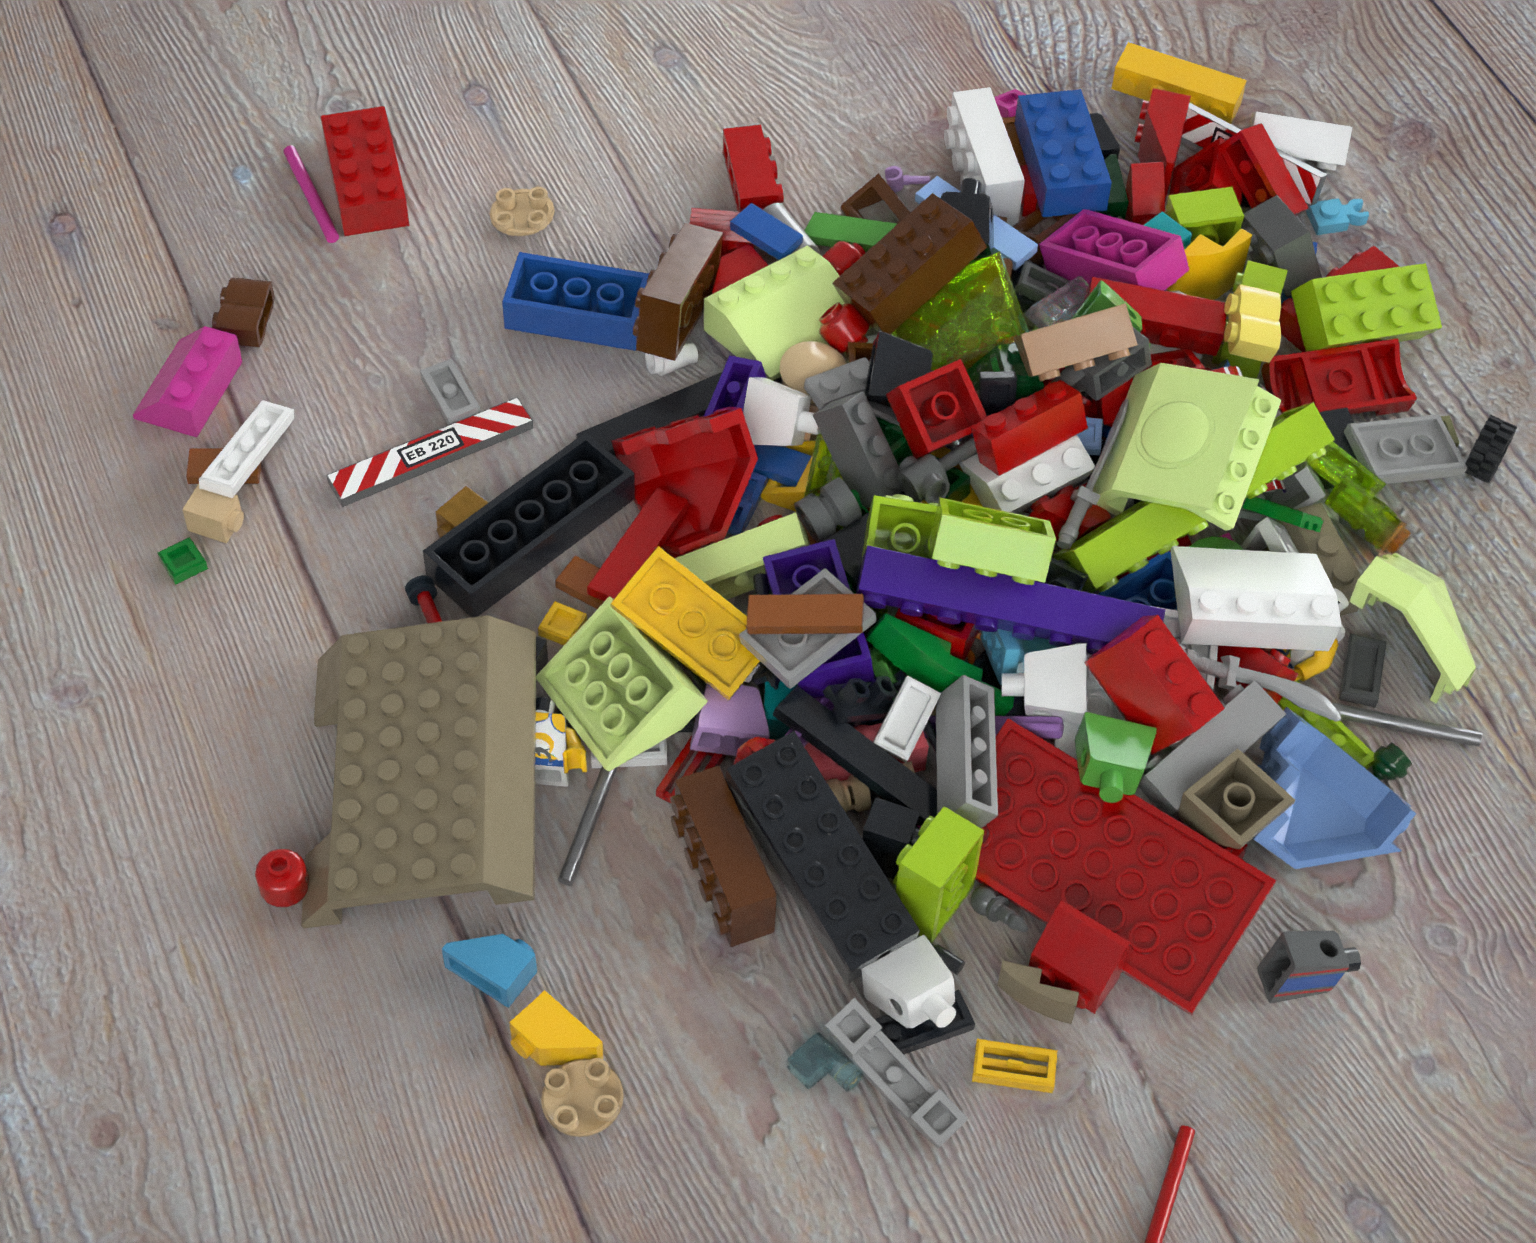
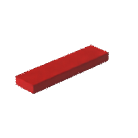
M657 487L587 586L588 595L605 601L609 596L615 599L656 548L663 546L688 510V500Z

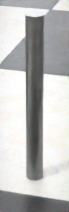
M1332 703L1342 720L1477 747L1481 744L1482 732Z
M603 766L601 767L558 881L564 885L572 886L618 767L611 771L605 770Z

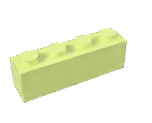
M795 512L679 556L675 560L727 600L754 590L753 576L758 573L765 574L764 556L808 546L810 543L808 535Z

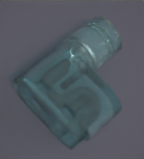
M820 1032L813 1035L787 1059L790 1063L787 1066L790 1073L807 1089L815 1086L829 1074L848 1092L863 1077V1073Z

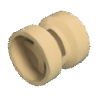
M850 775L847 780L839 781L836 778L826 780L845 812L850 810L862 812L871 809L869 788L853 775Z

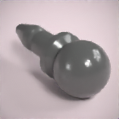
M987 885L979 886L973 891L971 906L976 913L987 916L992 922L1000 920L1013 930L1020 932L1028 931V926L1022 916L1009 908V900L1001 896Z

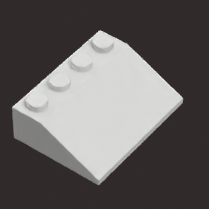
M1172 546L1171 548L1181 644L1329 651L1342 628L1337 594L1317 554Z

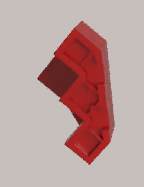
M727 407L719 409L705 417H698L696 415L676 420L661 428H655V426L645 428L611 441L616 458L634 472V502L640 511L657 487L683 497L689 502L688 510L662 546L666 553L675 559L725 539L758 460L742 408Z

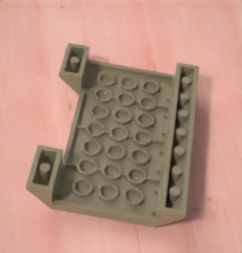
M486 615L342 635L318 659L314 724L316 727L337 724L331 832L305 855L309 886L303 898L301 926L303 928L342 924V910L348 907L488 890L496 905L535 900V631Z

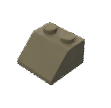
M1237 748L1183 793L1178 817L1191 829L1217 845L1240 849L1295 803V799Z

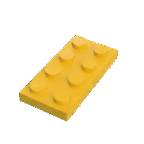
M659 546L610 605V607L727 700L731 699L760 663L740 642L739 634L747 629V616Z

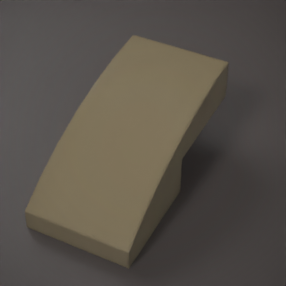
M1002 961L997 986L1027 1008L1049 1018L1072 1024L1079 992L1040 984L1042 969Z

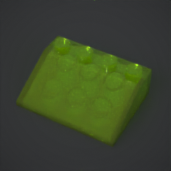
M999 251L968 264L890 335L933 352L930 370L934 371L959 359L962 360L965 369L968 370L995 346L1014 343V337L1029 331L1005 262Z

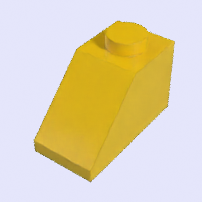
M545 990L509 1022L512 1039L510 1043L520 1056L525 1059L530 1056L540 1066L564 1065L579 1059H604L603 1042Z

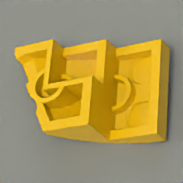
M1241 228L1223 247L1200 234L1185 249L1190 270L1181 276L1176 283L1169 286L1167 290H1179L1189 296L1210 300L1219 298L1234 286L1237 272L1243 273L1252 234Z

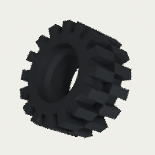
M1490 415L1465 463L1467 466L1465 473L1489 484L1513 439L1517 426Z

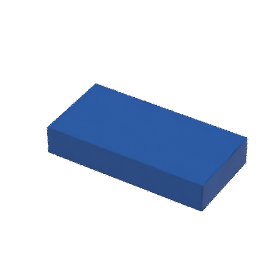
M752 203L730 221V230L778 260L790 255L803 243V235Z

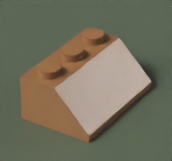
M1126 303L1014 337L1028 376L1038 375L1040 382L1061 376L1059 368L1073 365L1074 371L1095 366L1094 358L1106 354L1109 361L1129 356L1128 348L1138 345Z

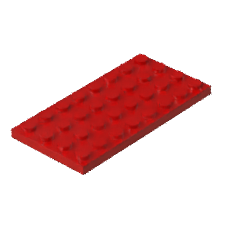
M1008 718L996 735L998 816L981 828L984 830V836L975 880L991 887L1011 903L1046 925L1057 905L1062 900L1129 941L1130 946L1122 972L1192 1016L1272 891L1276 880L1135 794H1123V798L1115 803L1103 801L1099 796L1100 788L1084 785L1080 781L1077 759Z

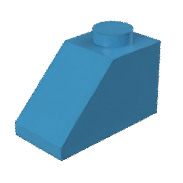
M504 934L449 942L442 948L445 968L507 1008L511 1006L537 973L536 955L531 946L520 939L514 941Z

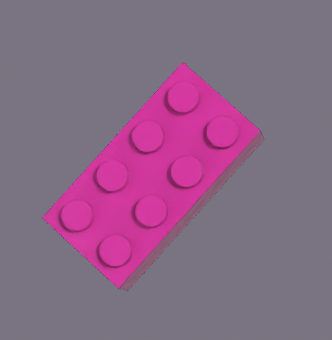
M1086 209L1080 211L1039 244L1048 271L1085 289H1088L1091 278L1097 277L1166 290L1190 270L1181 236Z

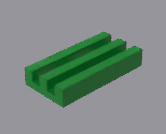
M1247 497L1243 505L1244 509L1316 532H1320L1324 521L1321 520V517L1258 497L1252 499Z

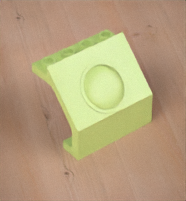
M1159 363L1136 374L1126 396L1128 407L1122 427L1093 488V492L1101 495L1097 505L1114 515H1119L1123 513L1128 498L1184 508L1225 531L1233 529L1281 399L1258 387L1260 379L1166 363Z

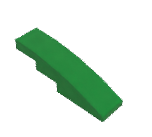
M886 613L868 632L867 640L895 666L922 684L941 693L962 675H965L994 688L995 716H1005L1013 708L1014 696H1002V690L982 682L983 669L950 655V642Z

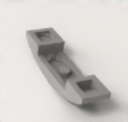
M855 997L825 1024L824 1027L868 1081L914 1128L937 1148L944 1144L968 1120L941 1089L936 1090L881 1031L883 1027Z

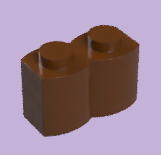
M232 277L227 287H223L221 290V307L219 312H214L212 328L237 335L238 344L241 346L260 347L274 306L275 296L272 281Z

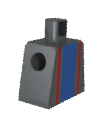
M1335 931L1282 932L1257 967V971L1268 1002L1276 1003L1331 991L1345 972H1353L1360 969L1361 958L1355 947H1343L1339 934Z

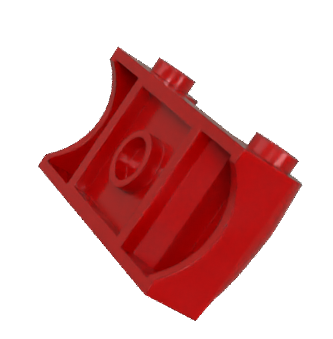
M1398 338L1277 355L1272 358L1270 363L1265 362L1261 369L1266 391L1281 399L1278 408L1281 413L1314 402L1319 412L1348 408L1350 415L1375 411L1376 416L1407 412L1417 400L1415 393L1407 385L1402 372Z

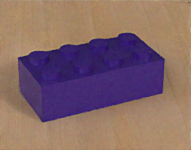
M835 539L763 557L765 574L771 595H791L825 568L850 590ZM864 633L857 636L796 685L813 698L824 696L822 691L828 685L845 684L852 678H860L865 682L874 681L872 658Z

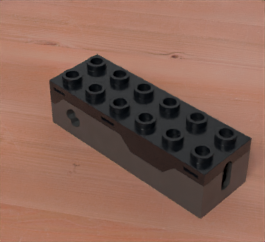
M795 731L778 740L758 736L742 744L737 750L734 764L726 769L725 780L747 825L847 985L862 976V968L917 939L920 930Z

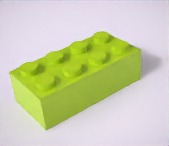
M1426 263L1312 279L1291 291L1306 352L1397 338L1399 342L1415 340L1442 328Z

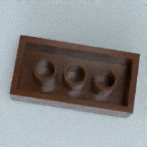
M932 193L850 268L845 270L832 284L844 303L853 304L872 328L878 332L891 334L986 249L987 246L970 218Z
M684 223L679 233L672 235L668 251L661 253L658 267L656 270L651 269L645 288L640 287L636 296L635 307L639 308V316H637L633 327V335L637 336L636 351L673 361L676 360L704 312V298L712 295L720 264L723 232Z
M720 766L676 779L675 796L670 798L675 813L674 816H671L672 827L676 837H683L687 847L684 848V852L690 869H697L701 880H698V885L704 902L711 901L715 912L712 913V918L717 933L720 936L725 934L730 947L774 933L777 894Z

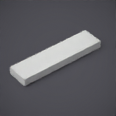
M262 400L199 478V489L233 498L294 420V409Z

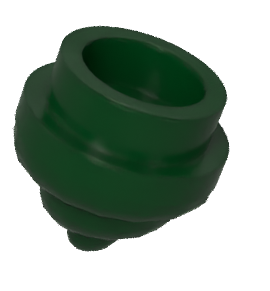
M1391 742L1386 747L1381 746L1375 751V762L1372 766L1373 775L1380 781L1385 778L1388 780L1401 779L1408 774L1407 769L1412 763L1405 753Z

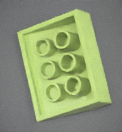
M807 245L704 298V331L736 357L761 361L767 379L774 381L781 377L779 370L780 361L783 354L790 347L807 341L821 342L829 345L819 334L821 325L819 318L835 303L845 304L832 284L840 276L828 260Z
M610 596L536 675L537 681L607 771L615 769L682 730L708 702L666 650L610 607L614 600Z

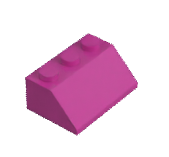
M204 326L179 339L133 413V418L197 438L242 364L237 335Z

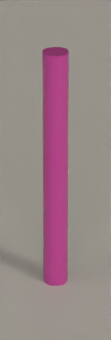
M293 145L285 147L283 153L327 242H336L339 239V234L296 148Z

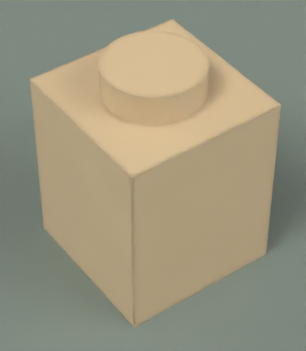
M199 484L182 509L188 531L226 544L233 532H237L241 528L244 520V513L241 510L238 495L230 498L199 489Z

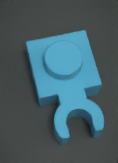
M1339 198L1317 201L1312 206L1308 205L1309 208L1306 210L1316 235L1347 231L1349 223L1361 226L1367 223L1369 217L1368 212H1359L1363 206L1362 199H1353L1346 205H1342Z

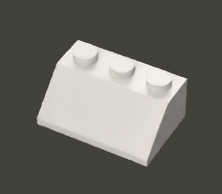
M1262 112L1252 113L1250 127L1262 123L1277 149L1302 162H1305V160L1318 162L1317 168L1336 171L1337 165L1345 166L1352 133L1351 126Z
M1077 435L1000 476L979 463L977 454L959 464L963 472L970 476V484L983 507L1015 514L1029 509L1034 502L1043 496L1048 495L1052 497L1062 488L1068 485L1074 486L1084 481L1095 468L1093 461Z

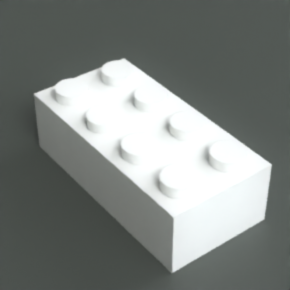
M988 87L953 92L952 104L947 107L949 129L944 131V141L946 148L952 150L953 168L955 172L960 173V185H962V180L966 178L979 180L982 183L980 194L990 196L994 215L1007 217V224L1013 226L1019 220L1025 179L992 90Z

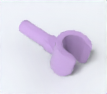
M891 166L885 170L887 184L894 192L902 190L904 185L927 184L930 182V176L903 175L901 168L897 166Z

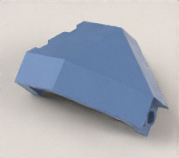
M1286 707L1283 710L1286 715L1261 739L1259 748L1265 753L1262 765H1258V767L1295 799V803L1253 839L1294 869L1402 851L1393 841L1408 828L1410 821L1416 815L1410 808L1411 805L1326 735Z

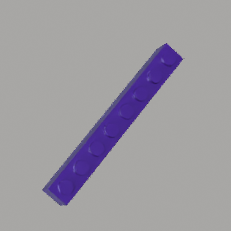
M868 545L863 555L856 594H863L864 603L872 608H885L886 605L898 607L900 612L906 615L922 616L923 613L938 616L937 619L947 624H959L960 621L975 624L974 627L985 632H996L997 629L1012 632L1013 637L1022 640H1033L1034 637L1049 640V644L1055 647L1086 643V652L1090 654H1095L1142 616L1159 615L1164 622L1166 610L1036 581L1034 585L1021 584L1012 580V576L997 573L996 577H988L974 571L975 568L961 565L959 569H950L938 565L937 560Z

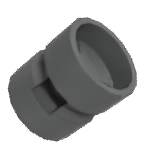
M840 477L822 486L819 496L811 493L794 503L796 512L804 527L817 543L836 533V526L846 527L862 518V512L857 500Z

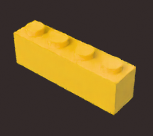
M1128 42L1115 66L1111 89L1150 101L1153 88L1191 96V104L1232 124L1241 105L1247 80Z

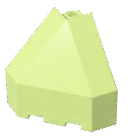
M1398 553L1386 554L1382 557L1376 556L1357 580L1349 602L1361 609L1367 603L1373 606L1376 601L1386 602L1404 614L1441 673L1430 698V701L1436 704L1444 692L1451 695L1454 690L1459 691L1463 685L1467 687L1476 669L1443 579Z

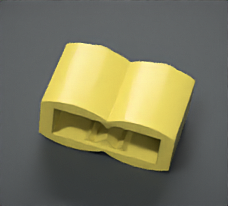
M1239 284L1235 292L1228 295L1224 312L1228 314L1229 322L1225 329L1224 341L1228 342L1230 354L1270 363L1279 350L1281 339V326L1279 322L1281 299L1279 293Z

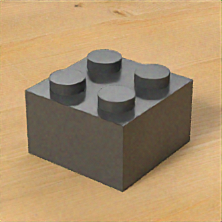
M1278 195L1243 213L1246 226L1244 230L1252 234L1250 246L1253 251L1249 252L1251 260L1288 270L1282 289L1286 297L1292 295L1291 291L1312 279L1322 278L1310 231Z

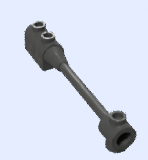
M1133 327L1138 345L1128 348L1129 356L1109 361L1106 354L1094 358L1095 366L1074 371L1073 365H1069L1060 373L1061 376L1056 377L1050 383L1062 380L1079 392L1085 391L1098 401L1152 365L1149 339ZM974 437L939 460L931 454H926L919 460L914 456L905 458L901 462L899 473L897 474L898 482L904 493L914 500L913 502L925 500L927 503H938L939 497L945 498L949 491L946 472L977 452Z

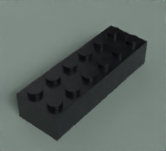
M585 432L424 549L423 557L426 575L430 576L434 584L470 617H478L635 499L634 472Z

